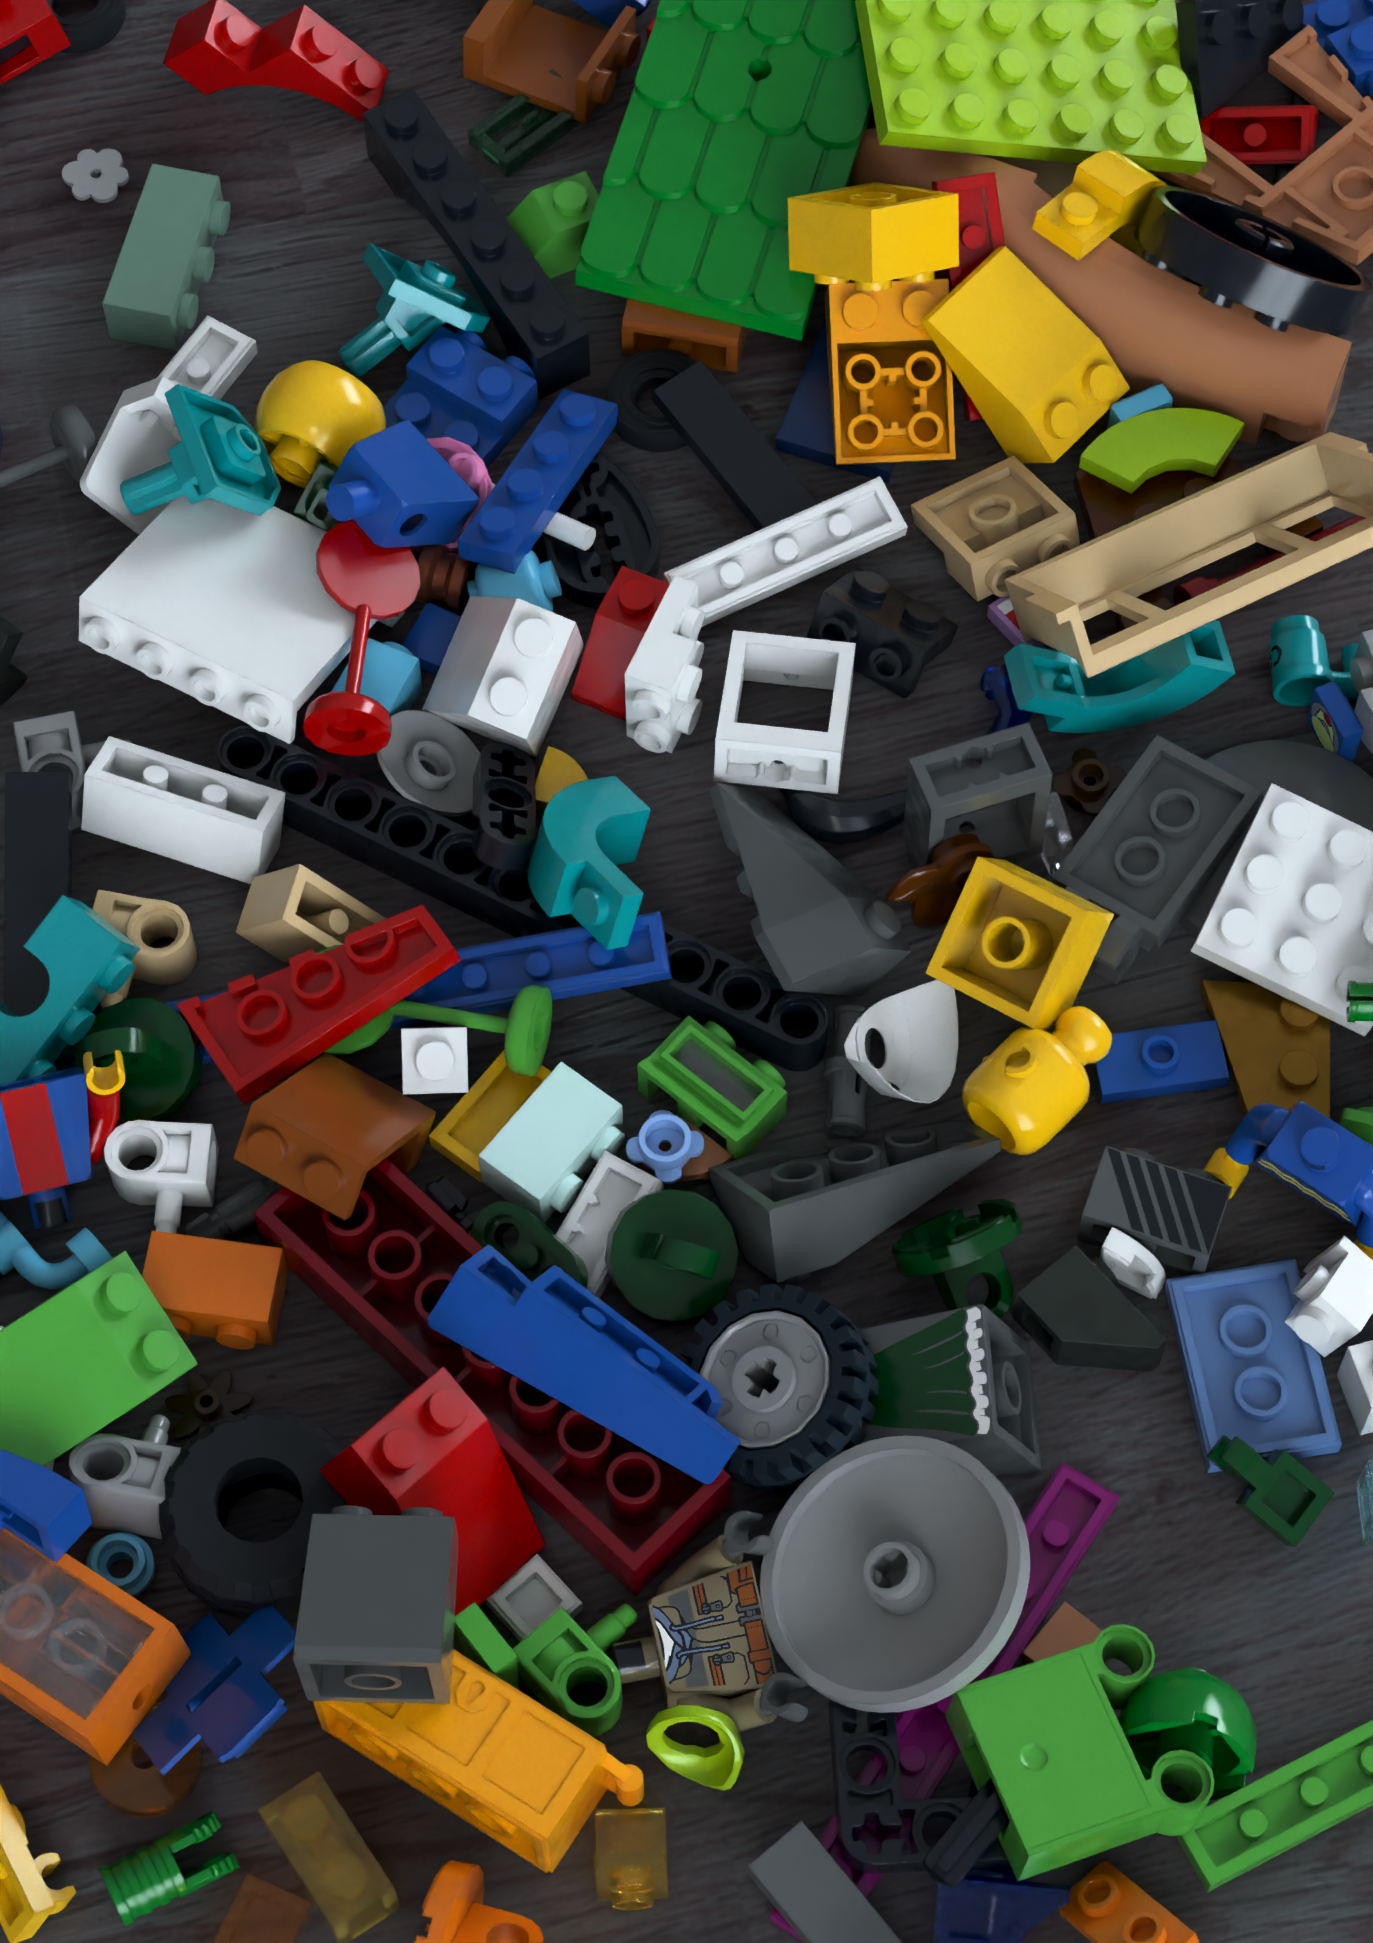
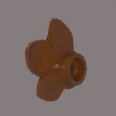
M959 834L948 838L933 850L931 855L933 863L913 869L903 875L887 892V900L899 903L912 902L911 918L917 927L930 928L944 924L951 917L977 857L994 858L990 847L980 843L979 838L974 834Z

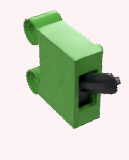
M1125 1624L1111 1625L1102 1630L1092 1643L967 1684L953 1694L945 1717L978 1793L924 1857L923 1866L935 1882L951 1889L957 1887L997 1837L1018 1882L1155 1833L1178 1836L1194 1828L1214 1790L1215 1781L1209 1765L1204 1759L1193 1752L1185 1750L1169 1751L1159 1757L1147 1780H1145L1114 1713V1710L1122 1709L1124 1701L1138 1687L1144 1684L1154 1666L1155 1652L1153 1644L1145 1633L1136 1627ZM1116 1659L1122 1661L1129 1667L1132 1675L1122 1676L1113 1673L1106 1667L1103 1660ZM1170 1783L1180 1786L1190 1796L1191 1802L1179 1803L1167 1797L1161 1785Z

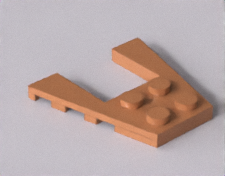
M1308 24L1269 56L1268 72L1343 127L1339 132L1274 186L1202 132L1207 163L1197 175L1160 171L1150 172L1188 190L1221 199L1270 219L1318 243L1344 260L1358 265L1373 253V101L1369 96L1363 98L1348 80V70L1335 54L1329 57L1317 42V32Z

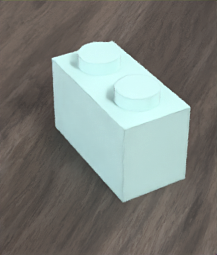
M560 1062L479 1154L482 1182L509 1202L527 1208L545 1223L555 1210L563 1213L572 1206L584 1186L582 1179L599 1161L603 1152L607 1151L615 1155L621 1147L625 1138L623 1133L622 1105L566 1064Z

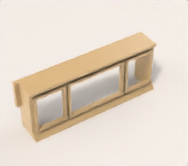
M1333 432L1326 433L1005 579L1004 581L1023 641L1038 640L1076 659L1087 678H1091L1372 548L1373 454L1368 452L1367 445L1364 442ZM1332 507H1337L1366 518L1316 542L1284 530ZM1256 542L1287 554L1166 611L1136 598ZM1107 610H1112L1138 622L1090 645L1083 621Z

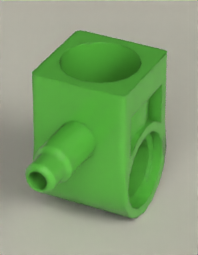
M622 1604L613 1613H607L585 1632L563 1607L559 1608L512 1649L517 1655L519 1678L549 1710L591 1736L605 1733L620 1718L623 1698L620 1672L614 1662L604 1652L613 1643L626 1634V1630L637 1621L636 1612L630 1605ZM582 1682H595L605 1689V1697L594 1706L585 1707L577 1705L569 1697L572 1689Z

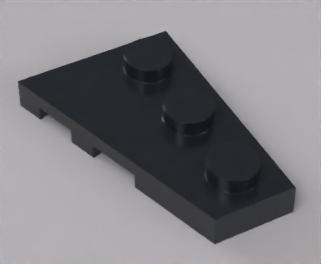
M1188 0L1176 3L1181 68L1192 84L1198 119H1205L1268 68L1269 56L1303 29L1304 9L1301 0Z

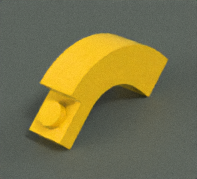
M1104 150L1077 165L1072 184L1036 212L1032 230L1078 261L1108 237L1141 257L1144 248L1139 245L1134 237L1135 229L1156 186L1168 185L1120 152Z

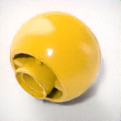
M306 360L293 364L278 373L263 391L256 408L255 431L263 439L275 472L286 481L302 488H306L320 459L339 468L348 450L355 443L384 430L386 427L382 403L369 387L350 373L334 365L316 360Z

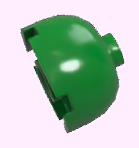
M1184 1667L1147 1678L1144 1684L1138 1687L1124 1701L1119 1724L1145 1780H1147L1159 1757L1169 1751L1185 1750L1200 1756L1211 1768L1215 1784L1210 1800L1228 1796L1245 1786L1246 1773L1249 1771L1253 1773L1255 1764L1256 1727L1243 1696L1227 1682L1202 1669ZM1180 1787L1174 1799L1191 1801L1187 1792Z

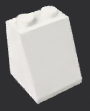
M470 596L422 710L433 713L453 724L499 743L517 747L528 755L537 758L584 647L576 622L519 598Z

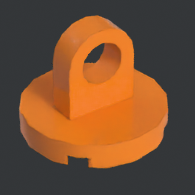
M451 1860L445 1863L436 1874L423 1902L422 1909L424 1911L422 1916L432 1918L431 1924H426L425 1931H428L427 1937L417 1935L416 1940L412 1943H543L544 1937L540 1927L531 1919L516 1913L483 1905L485 1887L484 1872L478 1864L467 1861Z

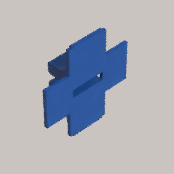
M273 1605L256 1610L231 1635L209 1613L203 1616L182 1636L192 1652L191 1656L166 1687L165 1691L169 1696L132 1732L133 1737L163 1775L201 1738L222 1763L227 1759L230 1760L233 1756L238 1759L288 1710L284 1704L285 1701L264 1677L294 1648L296 1631Z

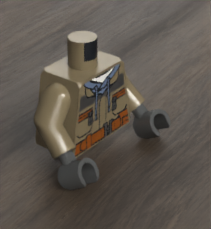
M742 1510L735 1512L728 1518L724 1534L719 1535L692 1554L658 1586L656 1596L647 1601L651 1636L613 1643L615 1663L620 1672L621 1685L660 1677L667 1709L678 1705H698L720 1711L735 1722L740 1732L771 1723L776 1719L777 1715L791 1722H801L808 1715L807 1707L798 1703L786 1704V1701L792 1690L804 1688L807 1683L786 1672L777 1673L752 1561L741 1563L743 1553L761 1556L769 1553L773 1548L774 1542L771 1536L759 1535L750 1542L748 1540V1531L751 1525L760 1521L763 1518L762 1514Z

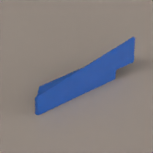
M488 1244L460 1265L427 1319L428 1325L433 1330L704 1484H711L718 1477L740 1444L738 1436L732 1435L717 1423L716 1416L723 1403L715 1386L556 1265H553L531 1282L503 1255Z

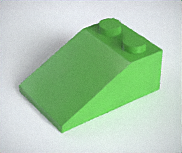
M126 1251L90 1271L0 1330L1 1450L45 1466L198 1365Z

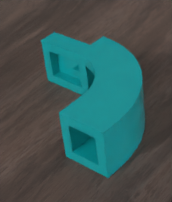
M1217 620L1091 678H1087L1076 659L1062 652L1018 643L1003 656L1018 709L1044 714L1048 730L1061 733L1104 732L1158 719L1196 702L1236 674L1220 621Z
M616 776L581 781L562 789L553 796L545 808L528 867L530 889L549 917L571 914L606 950L628 946L644 893L616 865L635 862L651 811Z

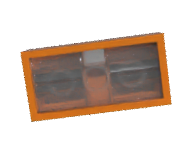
M3 1528L0 1531V1694L107 1766L191 1656L192 1652L175 1624L67 1553L55 1563Z

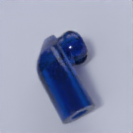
M1003 664L999 667L986 669L980 679V689L986 692L985 696L988 700H995L999 711L986 735L1028 723L1033 712L1018 709L1006 665Z

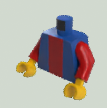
M114 1050L115 1061L108 1067L99 1068L93 1066L92 1052H86L83 1055L84 1072L81 1066L0 1085V1200L26 1195L35 1229L57 1226L73 1219L65 1185L91 1179V1165L98 1163L105 1157L104 1147L107 1138L116 1128L120 1117V1089L126 1079L123 1056L120 1050Z

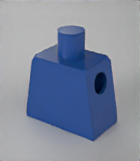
M405 420L355 443L348 450L329 484L326 503L330 514L336 520L347 521L353 519L374 544L382 548L453 543L480 498L409 420Z

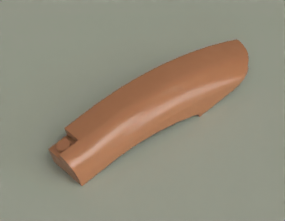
M866 129L849 187L878 182L933 190V181L995 172L1005 246L1102 341L1130 387L1122 397H1130L1152 386L1163 383L1173 398L1172 408L1209 410L1245 422L1242 435L1238 440L1253 446L1257 445L1263 428L1277 432L1285 439L1295 442H1309L1326 433L1336 409L1352 345L1351 341L1293 324L1289 325L1286 332H1281L1257 321L1253 317L1256 312L1254 309L1235 302L1231 308L1216 305L1198 294L1200 287L1182 280L1166 270L1151 265L1109 237L1078 261L1032 230L1036 212L1053 199L1036 185V173L979 154L879 145L877 130ZM944 269L935 271V279H945Z

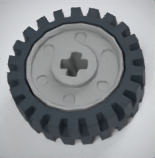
M776 1284L760 1285V1295L749 1288L735 1293L738 1303L736 1306L723 1300L712 1309L718 1320L712 1324L702 1318L694 1328L702 1336L701 1341L698 1345L686 1341L680 1354L689 1361L688 1367L716 1387L723 1403L716 1416L717 1423L739 1438V1446L723 1468L731 1476V1479L752 1489L755 1486L767 1492H778L779 1486L793 1491L803 1482V1478H807L831 1458L843 1452V1448L848 1442L856 1446L864 1440L866 1434L858 1425L861 1420L872 1422L876 1407L868 1401V1396L879 1395V1380L870 1372L877 1369L874 1354L866 1347L869 1343L863 1333L834 1305L811 1291L808 1293L798 1286L786 1284L785 1289H782Z

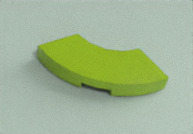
M1165 408L1148 411L1119 422L1100 434L1082 453L1079 468L1131 494L1147 479L1167 471L1191 470L1214 477L1242 435L1245 422L1218 412L1196 408Z

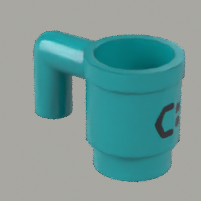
M1291 615L1279 619L1271 626V640L1267 648L1272 675V693L1277 702L1291 707L1310 705L1314 688L1332 681L1339 685L1345 697L1358 698L1359 694L1354 688L1350 675V660L1355 658L1359 643H1351L1341 649L1344 672L1331 671L1324 634L1320 632L1319 623L1315 618L1308 615Z

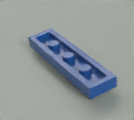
M563 389L458 538L459 558L515 574L524 556L530 552L617 425V403Z

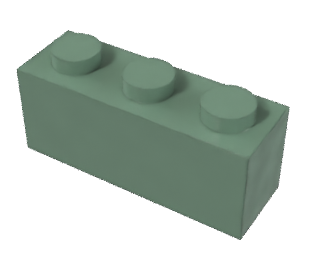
M158 164L151 165L102 302L110 338L177 351L184 330H191L194 327L199 306L198 289L201 282L207 283L211 278L215 260L213 246L217 235L224 236L226 234L230 221V203L223 201L219 176Z

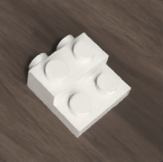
M674 575L624 674L627 737L634 739L641 747L656 753H663L665 751L672 753L681 734L690 735L693 732L702 710V700L696 698V693L702 678V669L698 668L703 655L704 643L698 641V634L703 623L704 611L698 609L697 583Z

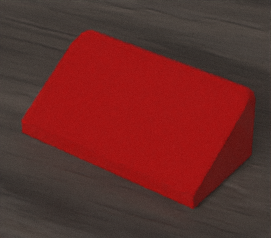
M1315 105L1218 107L1205 119L1199 120L1202 133L1245 165H1299L1315 151L1319 110Z

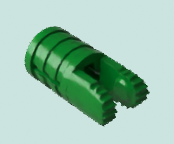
M214 1810L153 1840L154 1844L136 1850V1853L129 1857L124 1856L111 1866L106 1864L98 1868L125 1927L134 1923L135 1918L141 1915L145 1916L153 1912V1909L171 1903L170 1900L178 1896L183 1898L241 1868L234 1851H230L225 1854L219 1853L205 1860L203 1864L181 1874L172 1855L191 1844L208 1839L217 1829L221 1828L220 1821Z

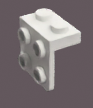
M164 376L123 391L80 479L81 491L87 497L138 535L172 502L169 501L138 515H133L127 509L120 493V484L123 481L171 462L167 450L182 440L164 393L180 383L167 379Z

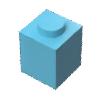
M368 638L360 694L377 700L387 709L390 717L398 712L411 710L423 690L419 658L415 657L407 648L395 642L380 643ZM348 664L332 692L345 691Z

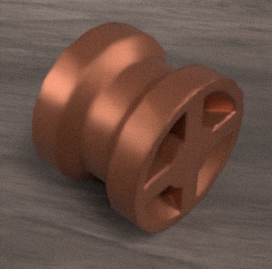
M441 544L425 545L418 559L421 585L415 600L424 603L430 602L433 599L445 601L449 609L462 612L465 610L470 598L467 581L475 579V569L478 563L459 558V553L445 552Z

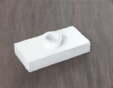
M607 1151L603 1152L556 1233L583 1260L588 1272L587 1290L600 1298L611 1279L605 1263L607 1237L620 1211L643 1195L662 1190L664 1187L661 1180Z

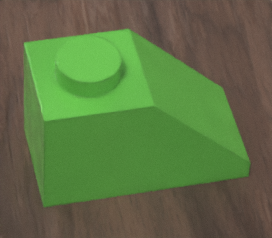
M586 171L532 190L506 218L549 279L575 270L581 255V246L599 197Z

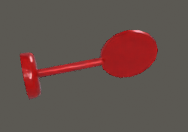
M351 520L338 523L325 533L315 554L317 574L325 591L342 608L355 614L345 691L323 694L313 700L307 707L303 721V730L306 738L315 746L330 753L344 756H365L376 753L386 747L392 731V721L387 709L377 700L360 694L370 619L383 620L399 616L415 601L421 584L419 565L409 547L382 548L374 544L357 523Z

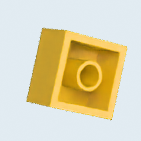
M872 182L787 198L789 270L814 274L815 283L842 284L853 280L855 281L856 290L883 291L892 288L893 279L899 278L902 282H928L935 279V271L959 266V209L957 193Z
M978 856L925 973L1032 1029L1054 1030L1057 1018L1065 1010L1073 1006L1114 914L1007 860Z

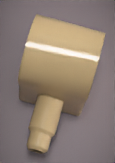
M98 890L92 910L141 948L131 961L134 963L132 974L115 993H106L100 1004L102 1010L127 998L132 979L156 985H171L182 981L192 972L197 963V949L188 917L178 905L164 900ZM160 938L175 939L173 943L164 948L149 947L150 944Z

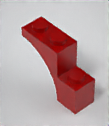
M210 0L179 18L163 61L164 65L205 95L236 86L260 85L280 87L322 99L351 114L361 122L363 121V112L379 105L389 69L305 4L261 28L226 0Z

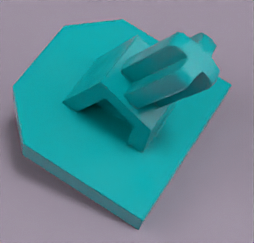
M369 242L362 259L384 289L375 307L380 317L343 345L339 350V355L353 374L363 376L401 344L410 352L435 332L440 325L446 322L464 331L483 333L491 317L475 297L455 284L457 276L449 269L430 260H426L422 267Z
M180 384L175 385L164 393L182 440L167 450L171 462L127 479L120 484L121 496L130 513L138 515L184 495L187 496L191 504L210 498L258 516L272 508L280 493L281 485L262 437L233 405Z

